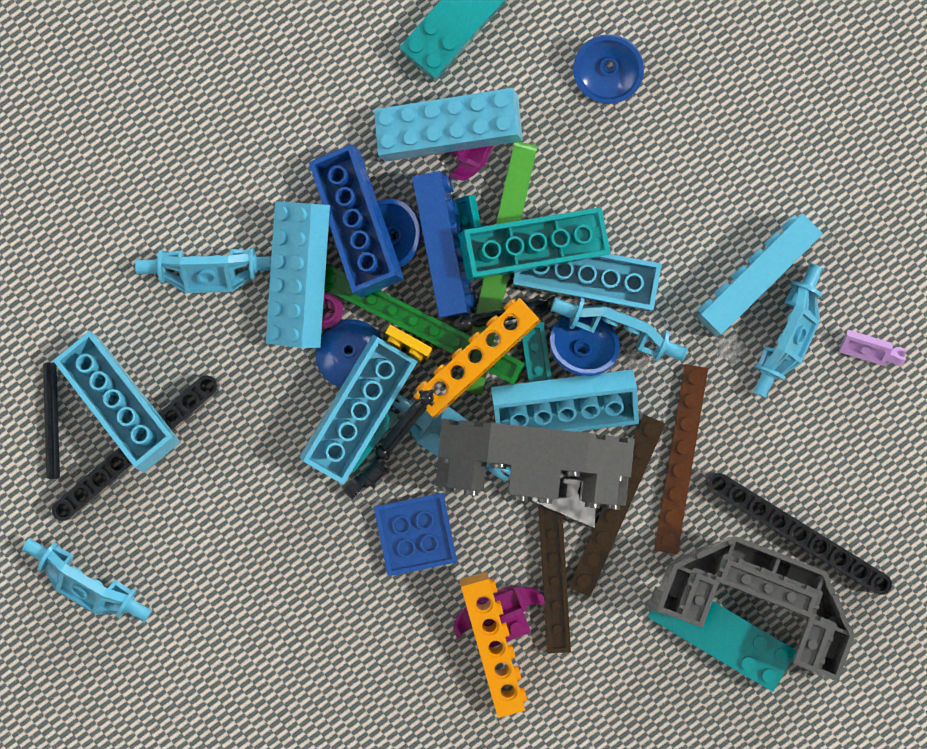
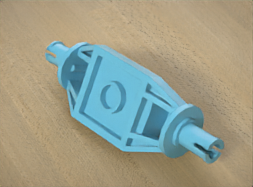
M254 247L250 248V250L230 249L229 256L184 257L183 251L164 253V250H159L157 260L137 259L135 261L136 275L157 274L160 283L167 281L185 293L233 292L250 279L255 280L258 271H269L271 269V256L257 257ZM249 265L247 270L236 275L237 268ZM166 268L179 271L180 276L167 271Z
M810 263L803 281L791 282L793 287L785 300V304L792 308L793 311L789 313L785 330L778 338L777 348L765 346L759 363L754 366L761 373L753 390L754 394L767 399L774 379L784 381L786 378L784 375L802 363L820 323L817 297L821 298L823 294L815 287L824 270L822 267Z
M555 297L552 303L551 312L570 318V329H574L577 326L594 333L600 319L616 327L618 323L624 324L623 328L637 335L640 334L636 349L653 355L654 361L658 362L663 354L682 362L686 357L688 348L670 342V332L668 330H664L660 336L644 320L602 304L583 306L585 298L582 297L575 305L560 300ZM580 317H593L590 325L578 321ZM648 337L656 344L655 350L644 347Z
M398 394L396 399L400 402L398 403L394 400L392 406L405 414L414 402ZM449 407L437 418H433L425 410L416 421V424L410 429L417 443L436 456L439 453L442 419L469 421ZM487 462L486 472H491L505 483L509 477L501 473V470L510 475L511 469L507 466L506 469L491 468L492 463Z
M29 538L24 544L22 551L39 560L37 571L42 572L45 570L55 591L95 615L117 614L116 617L120 619L127 612L143 623L150 616L152 609L134 600L136 589L130 590L117 580H114L106 588L99 580L90 579L80 569L70 567L74 555L59 548L58 543L54 542L50 547L46 548L32 540V538Z

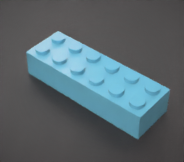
M513 88L374 109L378 156L385 162L523 141L519 98Z
M275 201L266 344L297 348H320L330 205Z
M804 214L798 217L795 215L790 217L781 226L783 231L781 233L777 231L764 243L767 247L764 250L760 248L747 260L750 263L747 267L743 265L731 275L733 281L730 284L726 282L714 292L717 297L713 301L708 299L697 309L700 314L696 318L715 337L722 335L823 235Z
M609 254L517 272L514 274L512 286L578 299L582 297L589 301L652 312L654 310L662 264Z
M88 331L53 360L136 469L145 473L181 443L103 341L93 332Z
M372 335L299 456L301 460L344 485L418 361L377 336Z
M633 369L601 373L594 376H576L491 387L494 418L497 424L574 432L639 424L637 385Z

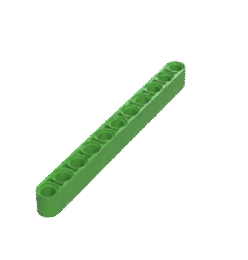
M514 142L496 224L521 221L537 145ZM509 274L484 278L476 314L502 308ZM473 326L471 337L478 331L482 333L488 327ZM492 334L488 338V345L493 347L496 334ZM487 372L465 392L482 396Z

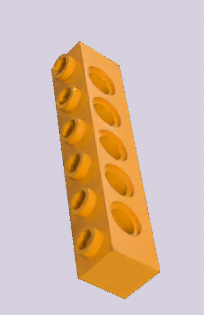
M520 298L517 301L512 299L504 307L505 312L501 316L495 315L486 323L488 328L482 333L476 332L468 340L470 344L464 350L459 348L451 356L453 360L446 366L444 364L439 366L433 372L435 376L429 382L425 380L415 389L417 391L414 395L416 399H419V391L421 389L423 391L434 390L433 402L435 404L433 406L427 405L426 409L433 418H437L541 322ZM509 318H516L517 327L514 330H507L505 327V323ZM492 334H497L500 338L499 344L495 347L488 345V338ZM475 350H479L482 353V358L478 363H472L470 360V355ZM461 366L464 369V375L461 379L456 380L452 372L454 368ZM438 383L446 385V392L441 396L435 393V387Z
M487 572L459 579L497 717L500 718L525 711L523 702L528 700L524 687L519 688L518 680H522L519 667H513L511 660L516 658L512 644L507 645L505 637L510 635L506 622L501 623L499 615L504 614L500 600L495 601L493 593L498 592L494 578L489 579ZM480 597H487L489 599L485 604H478L476 602ZM486 619H493L495 621L491 626L483 625ZM493 641L501 643L496 648L489 647V644ZM498 663L507 664L504 669L499 670L495 668ZM509 684L513 686L509 691L501 690L504 685Z

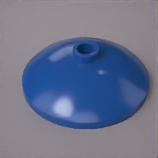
M612 34L599 35L585 42L578 50L573 64V74L577 86L587 97L600 103L613 104L628 99L638 90L644 75V62L639 50L629 40ZM612 61L614 66L608 67L606 62Z
M396 199L378 201L401 268L412 260L419 249L422 237L421 223L413 208L405 202ZM396 233L399 234V237H398L397 240L395 239Z
M568 317L561 318L554 325L549 338V347L554 359L564 369L577 375L594 376L606 372L616 362L620 351L619 339L615 330L600 319L594 333L577 326L574 329H570V318ZM580 317L578 321L590 325L593 317Z
M356 319L342 320L333 327L327 328L321 335L320 348H316L315 352L316 363L323 377L334 386L341 388L372 335L382 339L379 332L370 324ZM352 347L353 353L346 354V348Z

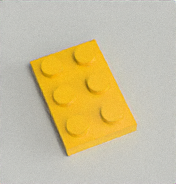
M389 325L385 334L390 345L400 351L402 348L408 350L409 356L418 362H422L423 359L428 362L432 355V348Z

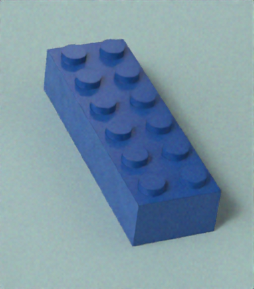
M350 144L309 162L322 204L330 205L329 225L352 293L364 297L404 280L361 151Z
M441 171L413 176V185L439 317L449 319L473 314V308L477 307L474 293H470L469 285L472 284V280L467 281L458 237V234L462 232V227L456 222L455 215H459L456 201H453L451 192H454L452 178H448V175Z

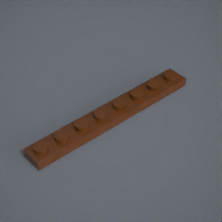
M684 364L654 551L678 554L708 368Z

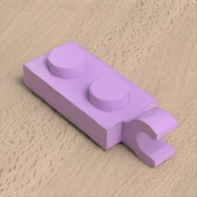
M847 330L839 349L840 353L885 366L886 361L897 366H903L906 360L904 356L907 351L902 347H895L893 349V343L851 330Z

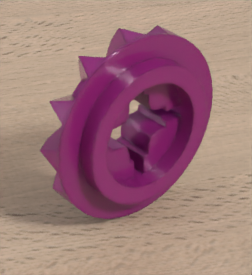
M324 291L323 305L328 300V308L335 312L326 313L322 320V328L333 327L340 321L343 315V304L340 298L329 291Z

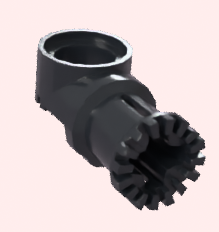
M373 458V463L364 473L356 475L343 492L353 499L366 483L375 489L379 479L390 471L377 459Z

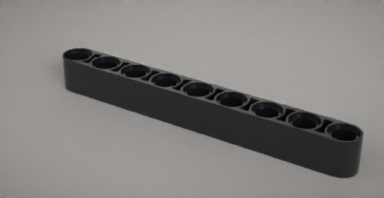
M209 375L200 377L159 412V415L174 432L219 392V381ZM210 379L214 383V388L211 392L206 393L202 385L204 381ZM189 395H193L196 399V404L192 408H187L184 402L185 398ZM172 410L178 414V420L174 424H170L167 421V414ZM120 448L115 450L55 502L52 507V515L55 519L59 521L73 519L133 467ZM117 457L122 458L124 461V466L121 470H116L113 466V461ZM100 472L106 477V482L102 486L98 485L95 481L96 475ZM81 488L88 492V497L85 501L79 500L77 496ZM62 504H67L70 508L69 515L66 517L62 516L59 511Z
M713 473L707 477L706 487L711 493L864 588L879 595H885L891 590L892 581L888 575L722 473ZM715 477L723 479L724 485L720 490H715L712 486V481ZM737 489H740L744 494L743 500L739 503H736L732 498L733 492ZM756 502H761L764 506V510L760 515H755L752 510ZM780 514L784 518V523L781 527L776 528L773 524V518L775 515ZM797 527H801L804 531V535L800 540H796L793 536V531ZM818 539H821L824 543V548L821 552H815L813 548L814 542ZM838 552L844 555V561L840 565L834 563V555ZM857 565H862L864 568V573L861 577L854 575V568ZM882 577L884 586L882 589L877 590L874 582L877 578Z

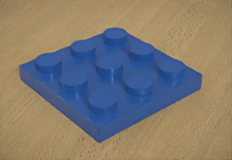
M444 493L374 506L388 576L457 563Z

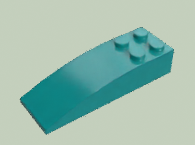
M440 0L399 47L400 53L436 83L507 0Z
M602 207L466 229L458 234L467 281L534 270L611 254Z
M712 601L703 628L680 619L667 617L650 610L647 616L772 692L777 687L796 651Z

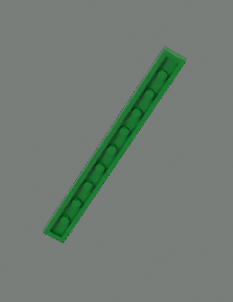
M326 264L325 290L452 354L459 348L464 350L470 344L468 340L471 336L380 290L364 297L352 293L346 273ZM479 350L473 351L470 355L472 363H478L482 358V353ZM505 354L488 372L515 385L525 363Z

